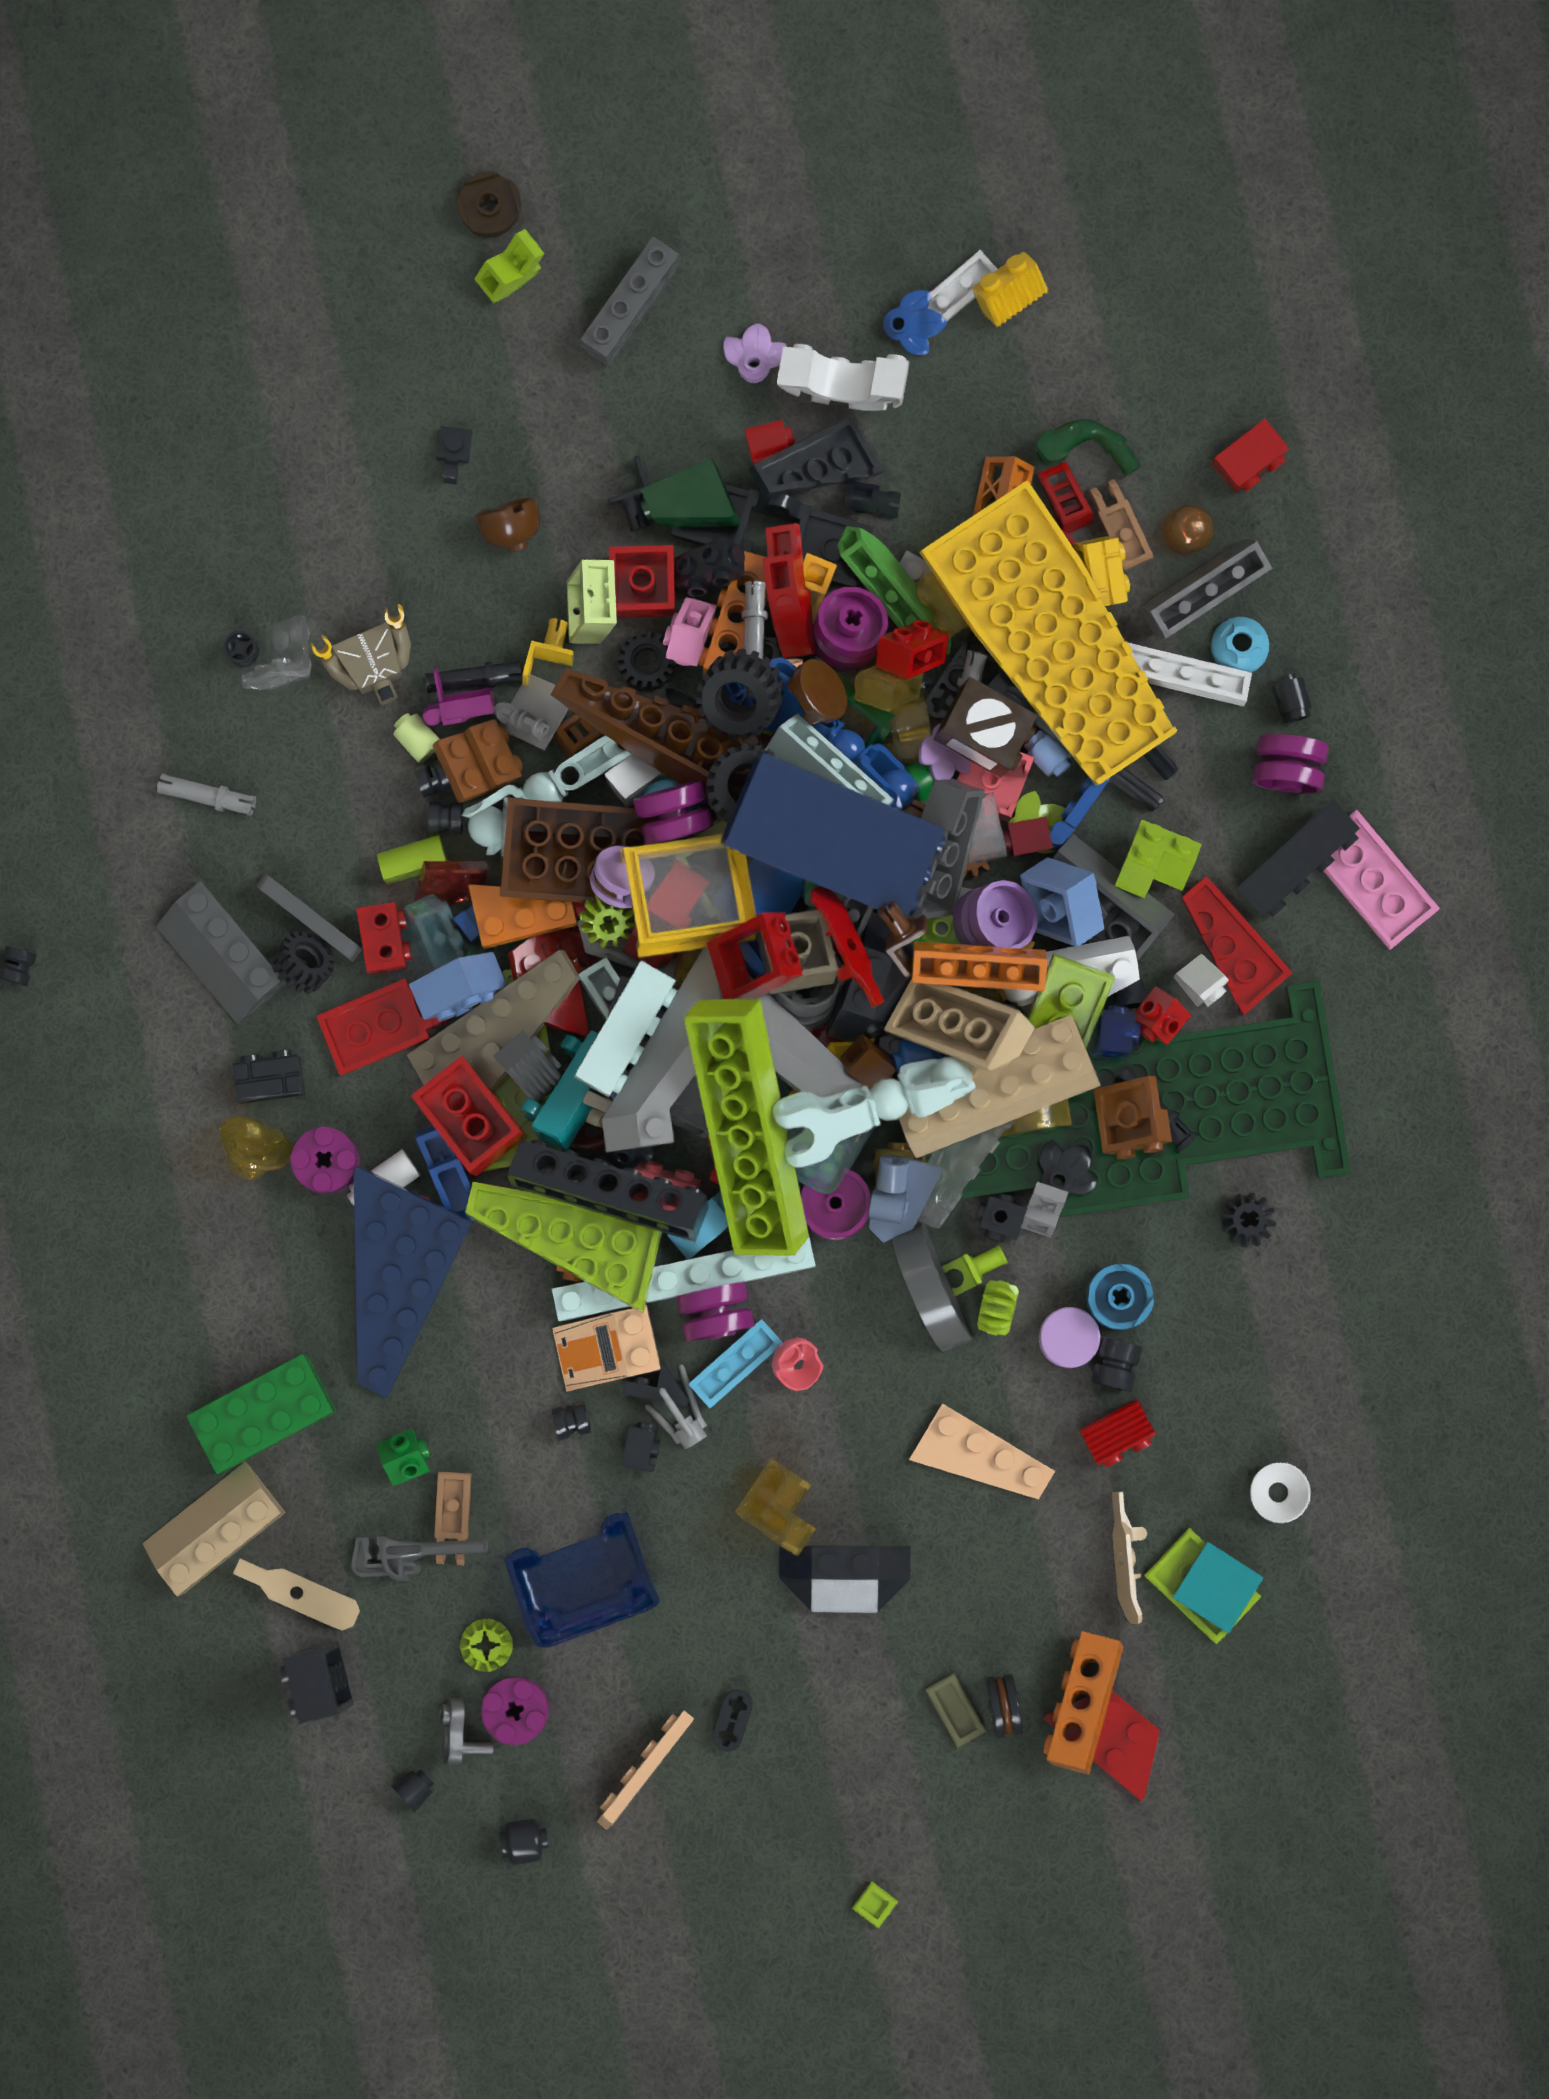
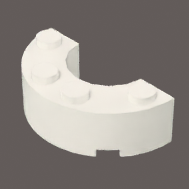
M794 344L793 348L783 347L777 385L792 395L798 397L800 392L812 395L811 401L815 403L829 405L830 400L849 403V408L864 411L886 410L887 404L893 403V407L897 408L903 403L909 369V361L903 356L890 354L887 355V358L877 357L875 362L865 360L858 364L849 363V360L841 357L827 358L812 350L811 346L804 344Z

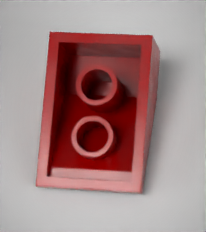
M463 1055L411 1095L467 1171L475 1176H478L520 1143L521 1139L524 1140L527 1137V1134Z

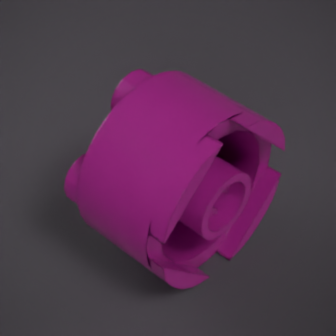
M319 1127L309 1130L298 1139L292 1150L290 1161L294 1175L303 1186L317 1193L334 1194L345 1190L354 1182V1171L357 1166H360V1155L357 1146L347 1135L334 1128ZM322 1154L327 1156L332 1154L330 1158L332 1165L329 1168L324 1165L319 1166L322 1163L320 1159Z
M518 1675L506 1677L491 1687L484 1697L481 1710L482 1720L490 1735L499 1742L509 1745L527 1743L544 1729L550 1714L548 1695L540 1684L528 1677ZM511 1702H515L517 1706L522 1705L524 1707V1710L520 1713L521 1718L517 1719L515 1714L509 1715L508 1710L512 1707Z

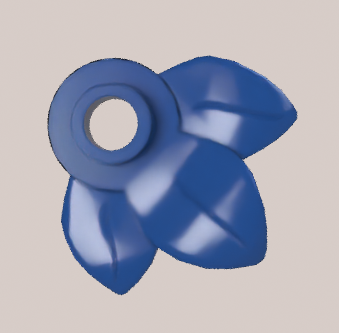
M917 290L905 295L899 308L889 311L883 321L885 333L890 338L900 341L904 349L914 355L928 354L929 342L927 338L938 334L947 325V321L943 316L932 309H928L931 293L927 290ZM897 318H902L905 322L901 330H896L893 327V322Z

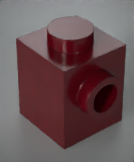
M1047 816L1006 824V831L1001 832L1004 851L1010 850L1011 857L1053 848Z

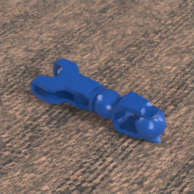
M774 658L769 664L771 668L777 667L780 671L777 679H783L784 687L781 691L785 692L779 711L767 729H763L764 731H777L779 726L797 713L806 720L803 708L787 686L788 679L793 676L797 667L784 658ZM754 693L746 696L742 706L756 705ZM839 719L831 723L818 722L814 725L810 724L894 799L890 806L903 810L913 803L920 787L885 746L881 744L873 746L870 744L865 748L864 740L857 733L851 730H842L845 724L840 722Z

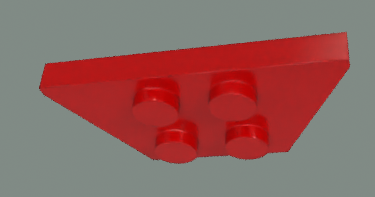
M570 928L530 937L509 952L513 982L559 950H565L577 971ZM578 981L560 1006L552 1011L544 1024L556 1030L562 1029L574 1033L575 1037L585 1038L588 1036L589 1030L580 982Z
M1112 1691L1093 1761L1142 1802L1145 1798L1160 1730ZM1090 1696L1075 1701L1074 1707L1079 1710L1087 1708L1090 1704ZM1053 1711L1046 1714L1043 1719L1055 1728L1056 1722H1053ZM1077 1726L1069 1728L1066 1731L1065 1738L1070 1742L1077 1741L1081 1737L1082 1729Z

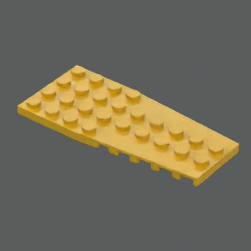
M1028 480L920 551L921 556L975 636L1096 786L1177 732L1176 727H1173L1167 718L1162 702L1159 698H1156L1147 681L1149 679L1144 670L1141 671L1135 661L1130 645L1127 641H1124L1116 625L1118 624L1112 613H1108L1103 604L1102 596L1085 565Z

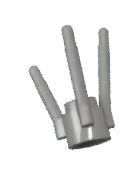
M680 1364L678 1369L695 1420H693L691 1415L686 1418L682 1416L664 1388H660L659 1393L678 1422L674 1425L676 1430L650 1404H646L645 1409L671 1435L676 1445L681 1442L684 1449H687L707 1436L703 1430L707 1424L701 1416L693 1389L689 1386L690 1380L685 1367Z

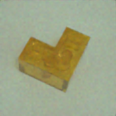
M771 1458L734 1513L797 1556L816 1530L815 1527L793 1513L811 1484Z

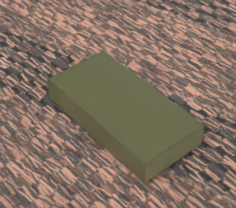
M954 1673L925 1689L957 1748L986 1732Z

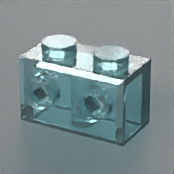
M431 894L404 907L426 963L433 971L457 958L464 957L461 950L464 947V942L458 930H453L450 922L453 915L446 901L441 902L434 894Z

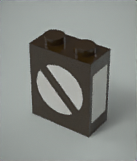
M969 677L960 686L933 740L1001 778L1009 770L1013 772L1020 763L1023 755L1019 751L1023 743L1027 745L1033 737L1036 728L1032 725L1037 715L976 679Z

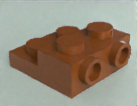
M496 719L469 727L465 732L437 740L432 745L459 803L498 791L507 785H513L522 777V762L517 755H512L507 745L509 734L505 727L498 725Z
M1146 1076L1094 1089L1103 1153L1115 1154L1116 1159H1128L1136 1157L1135 1150L1144 1148V1153L1159 1152L1164 1150L1163 1144L1172 1142L1168 1110L1160 1109L1155 1076Z

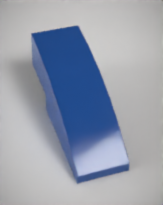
M433 1125L415 1132L416 1140L444 1208L473 1221L474 1219L468 1217L465 1213L472 1184L464 1165Z

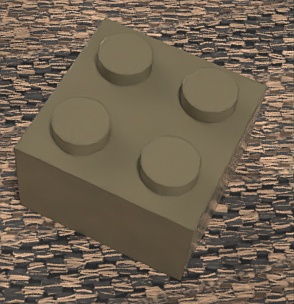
M813 910L785 915L790 926L795 950L800 959L799 963L803 975L770 991L769 994L833 984L838 969L831 938L825 935L829 929L820 911ZM760 930L756 932V938L766 975L772 972L773 968Z

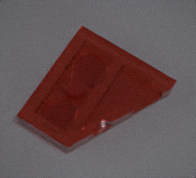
M423 861L413 904L415 916H422L471 898L469 885L485 886L489 871L486 861Z

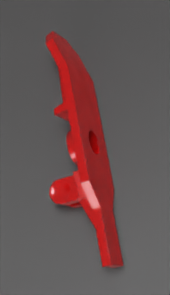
M822 886L813 888L810 891V901L822 914L829 928L825 935L826 937L832 935L837 950L846 964L838 969L837 978L841 981L853 978L864 990L871 1007L884 1003L885 1001L872 976L870 958L844 904L832 890Z

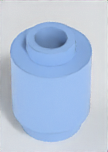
M1042 729L1031 738L1027 745H1024L1028 751L1027 755L1034 757L1033 762L1047 777L1052 774L1058 777L1071 765L1068 761L1071 754L1067 749Z

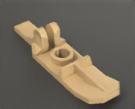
M1112 1492L1114 1512L1113 1546L1118 1599L1128 1621L1131 1624H1139L1142 1622V1612L1136 1597V1579L1140 1578L1141 1574H1134L1133 1571L1136 1557L1134 1550L1131 1548V1541L1144 1540L1147 1536V1531L1143 1527L1131 1526L1124 1509L1123 1492Z
M240 1558L233 1574L259 1585L268 1599L342 1631L354 1625L360 1612L355 1599L335 1592L284 1568L266 1570ZM298 1586L302 1588L303 1595L300 1598H293L290 1591L293 1587Z

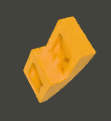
M807 553L803 562L805 589L810 590L814 624L837 565Z

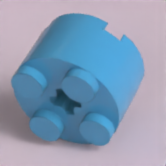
M1114 1264L1100 1270L1093 1276L1086 1290V1305L1090 1315L1098 1324L1111 1330H1126L1141 1324L1149 1316L1154 1304V1293L1149 1278L1140 1269L1129 1264ZM1125 1290L1124 1297L1128 1300L1127 1303L1114 1304L1115 1297L1112 1295V1292Z

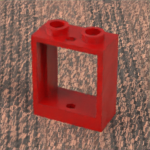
M761 913L706 942L723 999H756L803 975L799 963L800 959L795 950L785 913ZM761 930L773 971L750 982L738 941Z

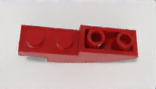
M793 523L765 528L768 557L763 558L764 576L771 617L782 656L788 659L815 655L810 590L805 589L800 525Z

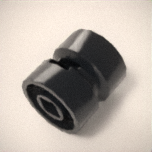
M1101 1337L1098 1355L1102 1358V1362L1095 1364L1091 1382L1132 1392L1136 1374L1131 1369L1133 1366L1138 1365L1143 1347Z

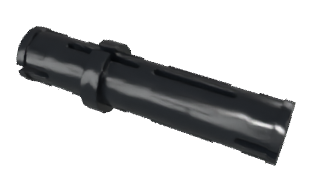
M521 660L500 664H492L491 661L485 662V666L441 671L440 678L443 691L488 685L491 688L495 687L497 683L522 681L523 668H521ZM425 673L428 694L437 692L434 673Z

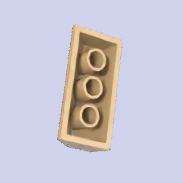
M912 979L884 1028L887 1033L989 1071L1019 1057L1035 1029L1019 1010L949 985L912 983Z
M245 1461L142 1544L158 1573L175 1595L181 1596L286 1512Z

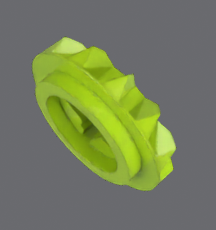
M480 1619L470 1624L463 1632L460 1642V1650L464 1661L474 1670L490 1672L501 1668L509 1660L513 1648L512 1637L508 1629L502 1623L493 1619ZM484 1631H486V1636H488L490 1642L500 1643V1646L490 1649L488 1660H486V1655H484L482 1649L472 1648V1645L482 1642Z

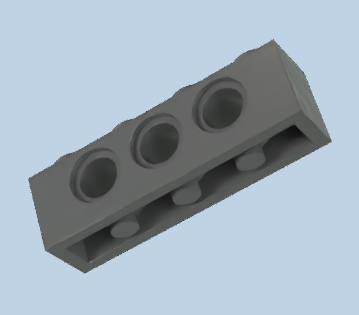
M654 236L651 238L580 339L584 351L609 367L680 266L679 253Z

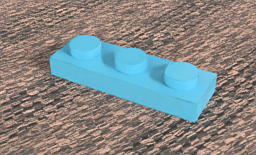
M761 1319L755 1324V1327L748 1330L693 1379L689 1386L711 1409L766 1360L783 1342Z

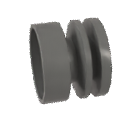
M836 975L833 984L770 995L809 1032L822 1028L830 1021L838 1000L841 980Z

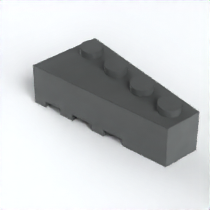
M954 779L934 781L921 819L944 828L943 836H946V840L941 852L938 855L934 854L930 864L933 867L931 877L926 885H921L917 894L920 901L915 913L911 917L917 919L925 915L929 919L953 915V910L958 903L985 790Z

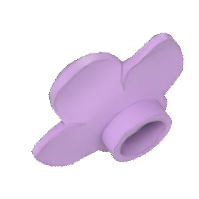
M759 323L750 326L744 332L742 339L726 337L723 345L727 361L737 366L741 377L750 383L761 382L768 375L771 368L779 366L783 347H787L782 342L771 343L768 329ZM755 362L758 363L759 366L753 368L750 367L749 364Z
M941 724L934 728L932 736L923 740L919 750V761L922 765H930L929 770L934 781L951 779L955 770L961 773H969L970 760L933 740Z

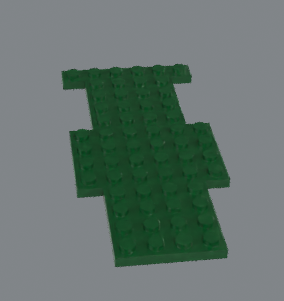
M1320 981L1286 986L1291 1018L1175 1035L1168 1045L1163 1044L1157 1039L1150 1042L1137 1031L1140 1025L1131 1017L1137 1008L1101 1013L1086 1047L1100 1086L926 1154V1163L942 1169V1173L926 1205L1034 1189L1037 1182L1041 1183V1178L1044 1174L1039 1165V1156L1043 1147L1050 1140H1054L1063 1151L1075 1145L1087 1146L1091 1153V1162L1087 1172L1098 1179L1096 1187L1089 1194L1084 1196L1069 1194L1060 1217L1190 1198L1185 1170L1187 1165L1312 1147L1317 1179L1350 1174L1351 1169ZM1128 1066L1131 1067L1139 1078L1155 1076L1159 1099L1170 1111L1173 1109L1180 1113L1179 1118L1192 1132L1196 1131L1199 1135L1179 1154L1174 1151L1175 1146L1169 1142L1163 1144V1151L1144 1153L1143 1148L1135 1150L1136 1157L1116 1159L1115 1154H1105L1102 1151L1094 1089L1117 1084L1114 1079ZM1053 1178V1183L1056 1186H1063V1181L1060 1178Z

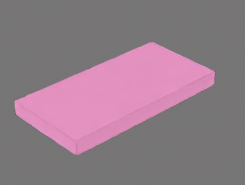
M1356 810L1349 817L1360 827V830L1355 833L1359 839L1346 851L1341 847L1331 855L1335 861L1323 872L1385 946L1391 950L1440 908L1359 811Z

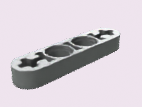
M266 873L255 884L259 890L290 912L350 961L353 962L363 950Z

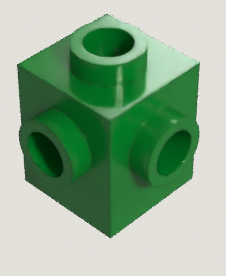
M413 1428L376 1443L382 1466L393 1486L430 1472L426 1458L431 1457L430 1450L424 1438L418 1440Z

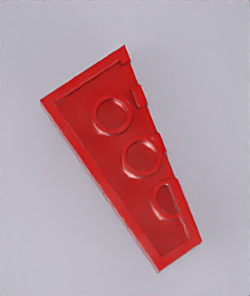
M1207 876L1181 898L1215 965L1228 978L1229 981L1226 983V986L1242 1016L1292 974L1291 970Z

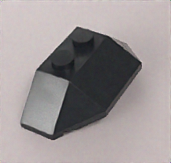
M872 912L860 940L870 958L872 976L885 1002L871 1007L864 990L853 978L844 981L825 1034L846 1042H854L861 1034L872 1039L886 1033L884 1028L912 979L911 976L908 978L904 976L887 953V935L892 932L877 913ZM910 942L902 948L912 960L913 946Z
M779 1545V1579L811 1612L878 1613L910 1580V1546Z

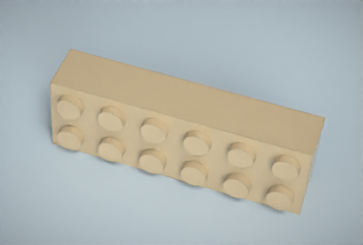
M1071 1014L1034 1029L1021 1055L992 1071L967 1063L972 1070V1081L975 1083V1088L965 1096L955 1099L952 1104L926 1117H918L915 1113L911 1114L908 1108L905 1114L899 1117L909 1147L915 1157L919 1158L1098 1087L1100 1083Z

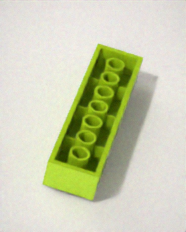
M699 1000L684 1016L734 1255L795 1256L809 1238L795 1167L787 1162L785 1156V1145L789 1140L786 1128L781 1127L776 1122L773 1115V1107L781 1098L761 1000Z

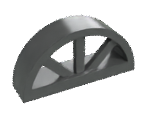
M921 1220L915 1224L912 1230L892 1238L901 1272L915 1306L938 1348L942 1352H946L973 1341L974 1338L924 1221Z

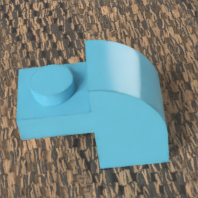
M721 1191L708 1201L709 1208L696 1242L670 1234L667 1235L687 1260L728 1228Z

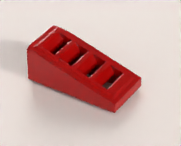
M1067 462L1037 473L1061 529L1069 534L1093 523V512ZM1064 472L1067 480L1051 486L1047 478ZM1070 486V492L1056 497L1055 492ZM1075 499L1077 502L1065 508L1061 507V504Z

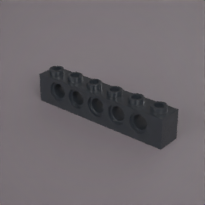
M521 1139L507 1173L511 1187L693 1242L697 1240L709 1208L706 1195L698 1188L692 1186L681 1188L662 1177L651 1179L642 1176L640 1172L632 1168L625 1167L621 1170L611 1167L608 1162L602 1159L593 1158L591 1161L581 1158L578 1153L572 1150L562 1149V1151H558L539 1140L528 1142ZM547 1165L555 1166V1169L550 1173L540 1172ZM582 1174L586 1176V1178L579 1183H574L571 1181V1179L576 1175ZM607 1184L617 1185L611 1192L602 1191V1188ZM638 1193H645L648 1195L646 1199L642 1201L632 1200V1198ZM670 1202H675L679 1204L678 1207L672 1211H667L663 1209V1207Z

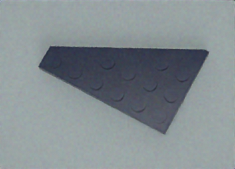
M357 1166L354 1171L357 1383L387 1398L473 1221L363 1167Z

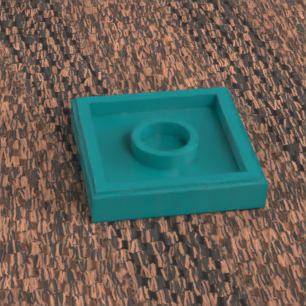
M1206 1542L1172 1598L1229 1634L1264 1577L1211 1543Z

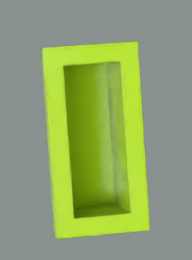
M439 834L377 854L382 877L387 885L449 866Z

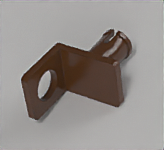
M889 901L888 905L890 908L884 904L877 912L892 932L887 935L886 951L904 976L908 978L912 972V960L902 947L926 933L927 918L925 915H922L909 922L897 906V903Z

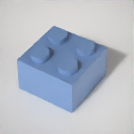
M1047 857L1020 875L1023 889L1028 892L1035 904L1037 912L1036 933L1078 947L1105 929L1096 887L1097 883L1093 872Z
M489 952L457 958L410 983L409 986L423 1019L437 1018L441 1022L453 1016H456V1018L463 1017L474 1009V1005L478 1003L484 1004L494 999L493 995L505 988L507 983L494 953Z

